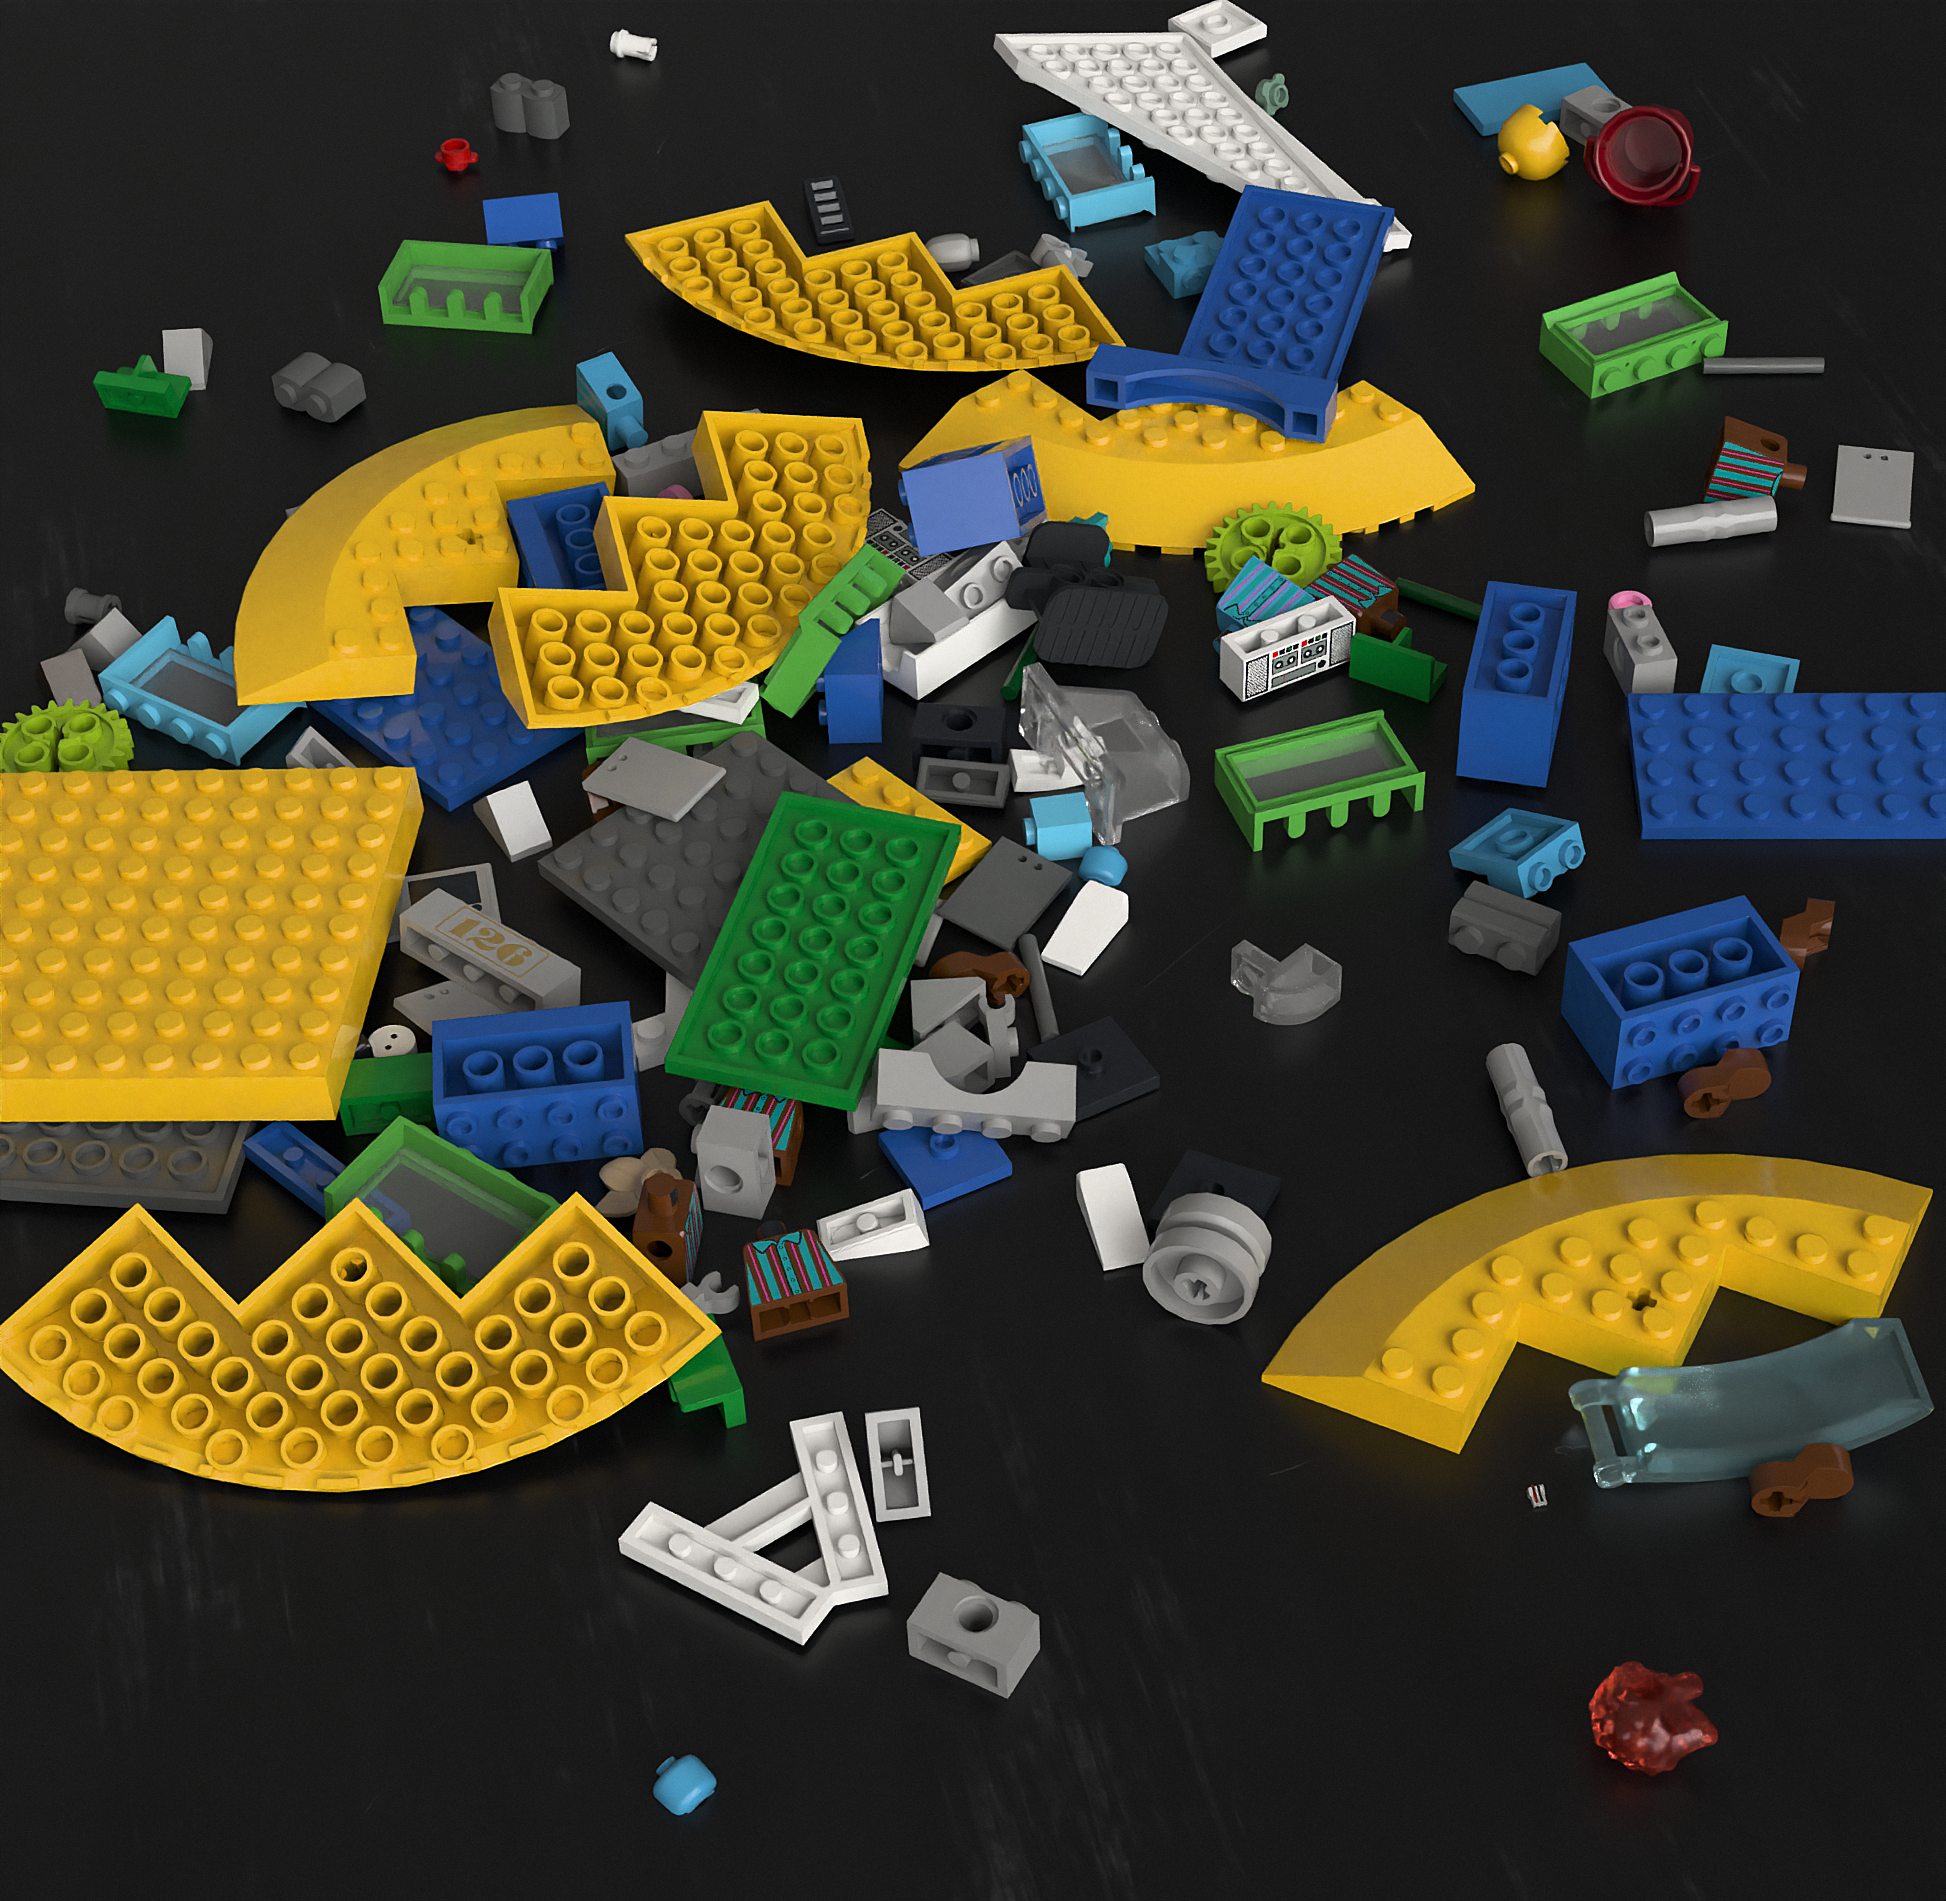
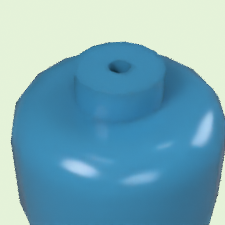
M1110 845L1094 846L1089 848L1084 854L1078 869V876L1083 881L1093 880L1106 886H1116L1123 879L1128 866L1126 859L1115 847Z
M685 1755L678 1760L671 1756L656 1770L660 1777L654 1784L653 1795L673 1814L682 1815L686 1812L689 1814L704 1799L715 1792L713 1790L717 1783L715 1776L694 1755Z

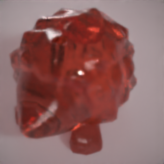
M1636 1661L1626 1662L1620 1667L1615 1666L1610 1676L1602 1680L1589 1702L1591 1727L1595 1743L1606 1748L1610 1758L1620 1760L1629 1770L1641 1769L1650 1776H1655L1661 1771L1673 1770L1682 1757L1697 1749L1714 1745L1718 1740V1731L1714 1724L1694 1703L1689 1701V1699L1698 1698L1702 1695L1704 1689L1702 1680L1692 1671L1680 1673L1673 1677L1666 1673L1657 1674L1652 1669L1646 1670L1641 1663Z

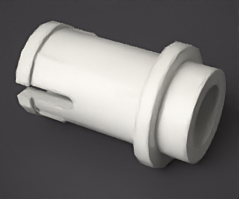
M622 29L620 32L613 33L610 49L612 53H616L617 57L620 58L628 55L653 61L657 53V46H655L657 40L655 38L630 35L627 30Z

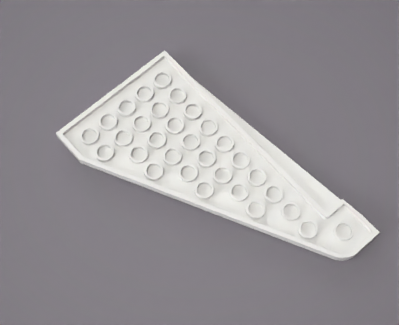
M1187 32L996 34L994 49L1012 70L1019 75L1021 80L1041 86L1080 107L1081 112L1097 116L1142 140L1145 146L1159 149L1203 172L1213 182L1223 183L1240 193L1243 192L1247 184L1382 206L1375 199H1364L1244 94ZM1395 216L1383 252L1409 247L1412 234Z

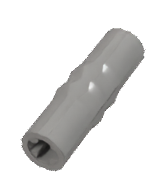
M1772 496L1715 501L1708 504H1694L1686 507L1648 511L1644 517L1645 536L1648 545L1651 547L1774 531L1777 526V510Z
M1514 1043L1495 1047L1487 1055L1485 1064L1499 1097L1501 1112L1506 1117L1508 1130L1516 1141L1529 1176L1535 1177L1541 1174L1564 1170L1568 1165V1157L1555 1127L1552 1110L1546 1103L1545 1092L1537 1082L1524 1048Z

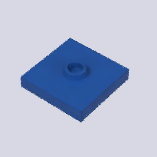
M912 1126L906 1130L890 1129L878 1134L879 1147L907 1188L912 1189L923 1211L1012 1175V1162L995 1138L984 1136L982 1131L962 1130L956 1134H941L933 1131L932 1127Z

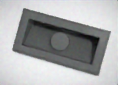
M921 757L915 790L933 802L1003 809L1011 785L1009 765Z

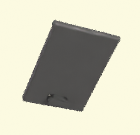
M1002 836L948 900L939 907L937 914L1001 949L1012 952L1019 938L1027 933L1072 879L1073 872Z

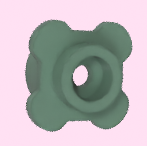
M1275 73L1272 80L1264 79L1260 81L1256 88V102L1270 116H1273L1278 108H1284L1288 104V90L1284 85L1285 79L1281 73Z

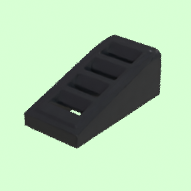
M832 175L804 180L802 183L804 206L818 244L855 238L854 228L838 176Z

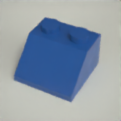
M558 192L482 200L488 245L550 249L551 252L556 251L557 246L564 245Z
M871 618L839 638L842 641L816 681L817 692H825L826 699L819 700L820 726H828L829 744L882 743L884 682L880 618Z

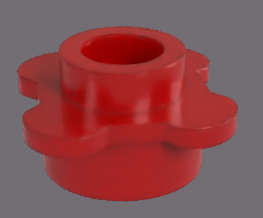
M459 138L443 142L440 147L441 151L435 154V160L444 163L446 169L452 171L464 170L468 167L469 163H475L478 160V154L470 152L469 142Z

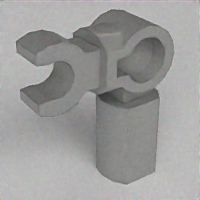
M1042 234L1030 255L1031 259L1041 266V269L1065 264L1077 281L1078 276L1087 277L1093 267L1092 262L1085 260L1088 255L1087 252L1078 248H1070L1068 243L1062 242L1049 234Z

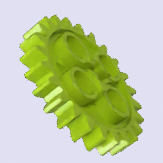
M1270 501L1268 510H1262L1257 503H1253V512L1249 514L1243 509L1238 508L1237 520L1225 516L1223 518V528L1214 526L1213 538L1206 540L1207 551L1204 552L1207 580L1213 581V591L1215 593L1223 591L1225 593L1253 555L1268 566L1272 565L1271 568L1301 589L1342 561L1339 535H1333V525L1331 523L1322 525V515L1320 513L1308 518V507L1306 506L1298 512H1293L1292 502H1288L1283 510L1277 509L1274 501ZM1282 533L1279 538V549L1275 550L1277 535Z
M68 698L64 706L57 707L54 700L49 701L48 709L41 710L38 706L33 705V714L26 716L22 713H16V724L9 722L2 724L4 733H0V773L58 772V765H60L59 772L77 770L85 772H110L129 770L127 761L134 759L132 751L134 743L126 719H120L116 709L107 712L105 703L92 708L90 700L86 699L79 706H74L72 698Z

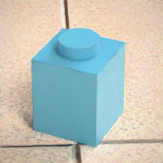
M1084 792L1029 799L1030 817L1023 818L1022 820L1026 846L1034 845L1035 853L1050 861L1084 857L1086 851L1092 847V821Z

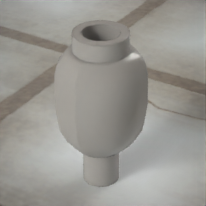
M961 233L937 236L930 239L925 245L943 272L963 271L968 269L972 262L979 261L977 238L969 239Z

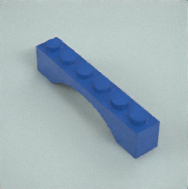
M1100 343L1086 369L1087 404L1121 410L1161 403L1215 405L1255 417L1274 428L1283 437L1323 444L1337 412L1338 381Z

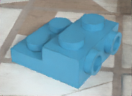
M1213 230L1198 232L1192 236L1176 240H1164L1159 244L1144 247V260L1174 299L1204 292L1224 238H1220Z
M1510 807L1449 850L1453 867L1472 871L1478 875H1487L1489 886L1524 899L1535 895L1538 891H1546L1551 886L1554 877L1565 873L1569 868H1577L1582 863L1584 855H1586L1578 822Z

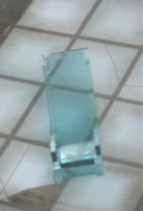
M1853 1318L1846 1325L1828 1334L1769 1354L1701 1366L1628 1367L1621 1370L1615 1379L1582 1380L1572 1385L1569 1389L1574 1409L1581 1412L1596 1460L1593 1472L1597 1485L1606 1489L1618 1487L1626 1482H1700L1746 1477L1759 1464L1772 1461H1793L1809 1443L1836 1444L1844 1447L1847 1451L1855 1449L1921 1420L1934 1409L1900 1318ZM1601 1405H1612L1628 1456L1617 1457Z

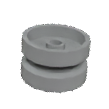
M1211 1193L1186 1194L1173 1200L1163 1213L1156 1231V1239L1150 1246L1143 1264V1282L1150 1295L1159 1304L1185 1320L1207 1325L1228 1324L1242 1318L1252 1306L1259 1287V1277L1264 1272L1271 1254L1272 1237L1264 1221L1245 1205L1229 1197Z

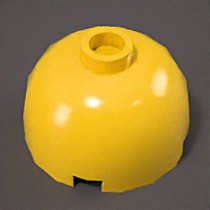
M1522 105L1505 120L1498 134V150L1501 155L1499 162L1507 173L1511 175L1515 173L1523 179L1535 181L1547 179L1557 173L1569 162L1565 161V159L1570 156V153L1558 127L1552 121L1546 125L1539 118L1543 112L1533 105Z

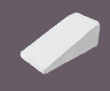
M1089 880L1076 896L1041 954V960L1082 976L1127 922V894Z
M1119 1163L1079 1172L1076 1175L1077 1200L1103 1271L1144 1263L1150 1249V1244L1125 1165Z
M911 1188L816 1220L819 1239L833 1261L905 1252L930 1245L923 1210Z

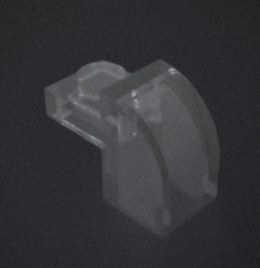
M1245 939L1232 948L1231 984L1236 986L1242 993L1254 998L1253 1016L1264 1022L1276 1025L1306 1023L1319 1017L1340 1001L1342 966L1307 943L1281 962Z

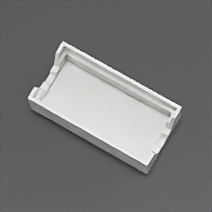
M970 549L926 577L934 582ZM1003 595L990 608L971 619L969 624L938 642L892 644L889 638L893 607L892 598L857 620L855 628L871 618H880L883 679L916 700H919L1037 622L1038 619L1033 611L1010 608Z

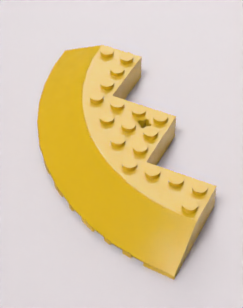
M769 201L625 235L626 243L643 266L669 290L698 310L753 336L777 345L821 357L870 366L920 371L977 372L1028 369L1089 360L1093 358L1100 343L1126 347L1124 341L1065 264L956 291L915 232L806 258Z
M1020 369L960 399L898 464L899 472H903L933 455L1031 435L1048 519L1057 522H1069L1075 517L1087 520L1097 512L1108 515L1106 533L1109 541L1112 543V549L1135 551L1136 545L1161 547V554L1194 555V548H1207L1206 540L1213 538L1214 526L1223 528V518L1225 516L1237 520L1238 508L1243 509L1248 514L1252 513L1253 503H1257L1262 510H1268L1270 501H1274L1277 509L1283 510L1288 502H1292L1293 512H1298L1306 506L1308 507V518L1320 513L1322 515V525L1331 523L1333 525V535H1339L1341 541L1343 533L1364 532V534L1376 532L1378 531L1379 524L1395 519L1401 524L1414 519L1415 512L1429 507L1434 512L1475 492V484L1422 417L1364 380L1337 393L1336 417L1323 444L1283 437L1274 428L1255 417L1233 409L1209 404L1161 403L1146 405L1129 410H1120L1108 418L1099 421L1024 369ZM1282 533L1277 535L1275 541L1277 549H1279V538Z
M577 404L526 408L480 416L432 429L389 446L351 466L317 490L283 523L261 553L245 586L235 622L233 674L238 706L414 694L417 653L404 607L494 602L498 587L517 588L520 560L506 519L508 518L506 502L604 481L610 496H613L616 472L599 423Z
M703 411L691 449L706 500L603 497L593 536L607 591L498 587L487 625L502 691L527 729L587 727L641 719L690 706L740 685L774 665L800 625L798 614L863 546L868 532L867 520L871 509L870 488L872 478L871 472L868 470L870 453L862 419Z
M1667 1154L1602 1161L1541 1174L1483 1193L1437 1214L1375 1251L1332 1286L1293 1328L1262 1373L1261 1381L1457 1454L1463 1448L1517 1342L1668 1395L1719 1286L1837 1326H1842L1855 1319H1859L1873 1334L1931 1200L1933 1189L1863 1170L1801 1159L1743 1154Z
M577 1191L461 1300L357 1197L239 1305L139 1203H136L0 1325V1369L24 1391L78 1428L140 1458L203 1478L265 1489L348 1492L407 1487L469 1474L547 1448L610 1417L669 1378L722 1332L713 1321ZM360 1275L362 1277L359 1280L352 1282V1280L356 1276Z

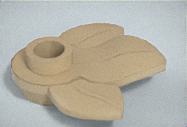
M651 1148L644 1153L641 1159L629 1156L619 1157L605 1164L600 1169L599 1176L610 1191L595 1206V1209L603 1217L622 1218L635 1214L643 1182L658 1173H667L675 1179L683 1180L680 1171L676 1169L677 1160L674 1154L664 1148Z

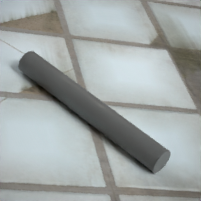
M1824 357L1702 359V374L1824 372Z
M1025 934L1019 938L1018 944L1023 965L1031 977L1028 987L1041 1041L1045 1043L1059 1037L1060 1034L1037 939L1032 934Z

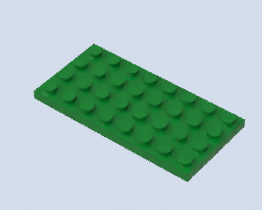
M782 790L664 1058L665 1073L856 1112L871 1074L876 1055L883 1043L961 841V825Z

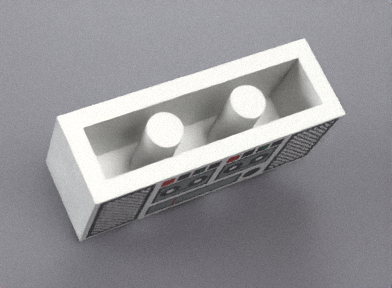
M882 508L868 516V532L863 546L866 543L870 544L906 571L891 594L893 597L955 558L946 552L920 557L918 547L913 548L911 545L908 526L902 520L895 518Z
M1331 595L1221 637L1220 679L1244 702L1350 661L1351 638L1355 635L1356 618Z

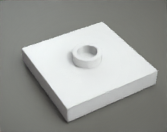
M1215 0L1172 17L1168 20V31L1187 32L1212 59L1266 37L1267 25L1228 0Z

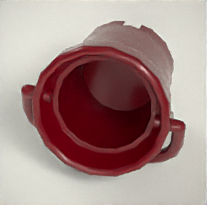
M1651 104L1648 106L1638 105L1620 111L1603 125L1598 137L1589 135L1586 138L1583 159L1584 168L1589 177L1599 187L1608 191L1610 195L1627 204L1647 207L1652 205L1660 207L1681 205L1694 195L1701 173L1700 166L1693 164L1692 146L1694 135L1690 123L1680 111L1674 108L1670 109L1660 106V104ZM1691 173L1685 192L1678 196L1670 197L1681 188L1686 177Z

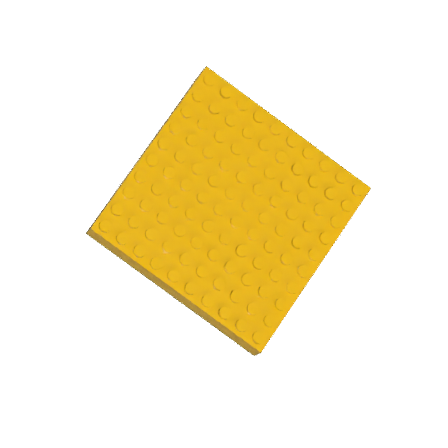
M385 766L382 768L339 767L323 769L297 767L293 769L251 768L248 770H218L211 768L181 771L163 769L160 771L117 770L110 772H85L77 770L72 772L31 771L27 773H0V1122L336 1120L341 1104V1094L351 1061L355 1055L424 812L415 767Z

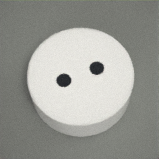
M388 1025L381 1027L373 1032L368 1039L372 1046L374 1058L418 1053L415 1035L405 1026Z

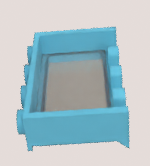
M1083 112L1022 126L1023 141L1019 142L1021 159L1023 163L1030 165L1034 181H1040L1046 200L1053 202L1057 218L1059 220L1063 219L1071 232H1075V226L1082 227L1140 213L1142 210L1156 215L1154 179L1152 176L1145 178L1144 168L1141 163L1133 165L1132 151L1129 145L1120 147V134L1117 127L1108 128V122Z
M168 615L98 675L104 694L103 700L110 710L116 709L119 715L123 714L141 722L149 729L159 730L174 737L182 744H190L207 752L213 758H221L236 766L241 764L240 758L296 707L307 708L306 701L238 706L233 674L234 647H227L219 655L220 660L213 658L207 637L201 632H196L187 640L188 646L183 645L180 641L175 620Z

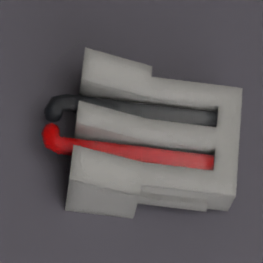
M1532 1484L1531 1487L1527 1488L1526 1494L1533 1508L1547 1505L1543 1484L1539 1485V1487L1537 1484Z

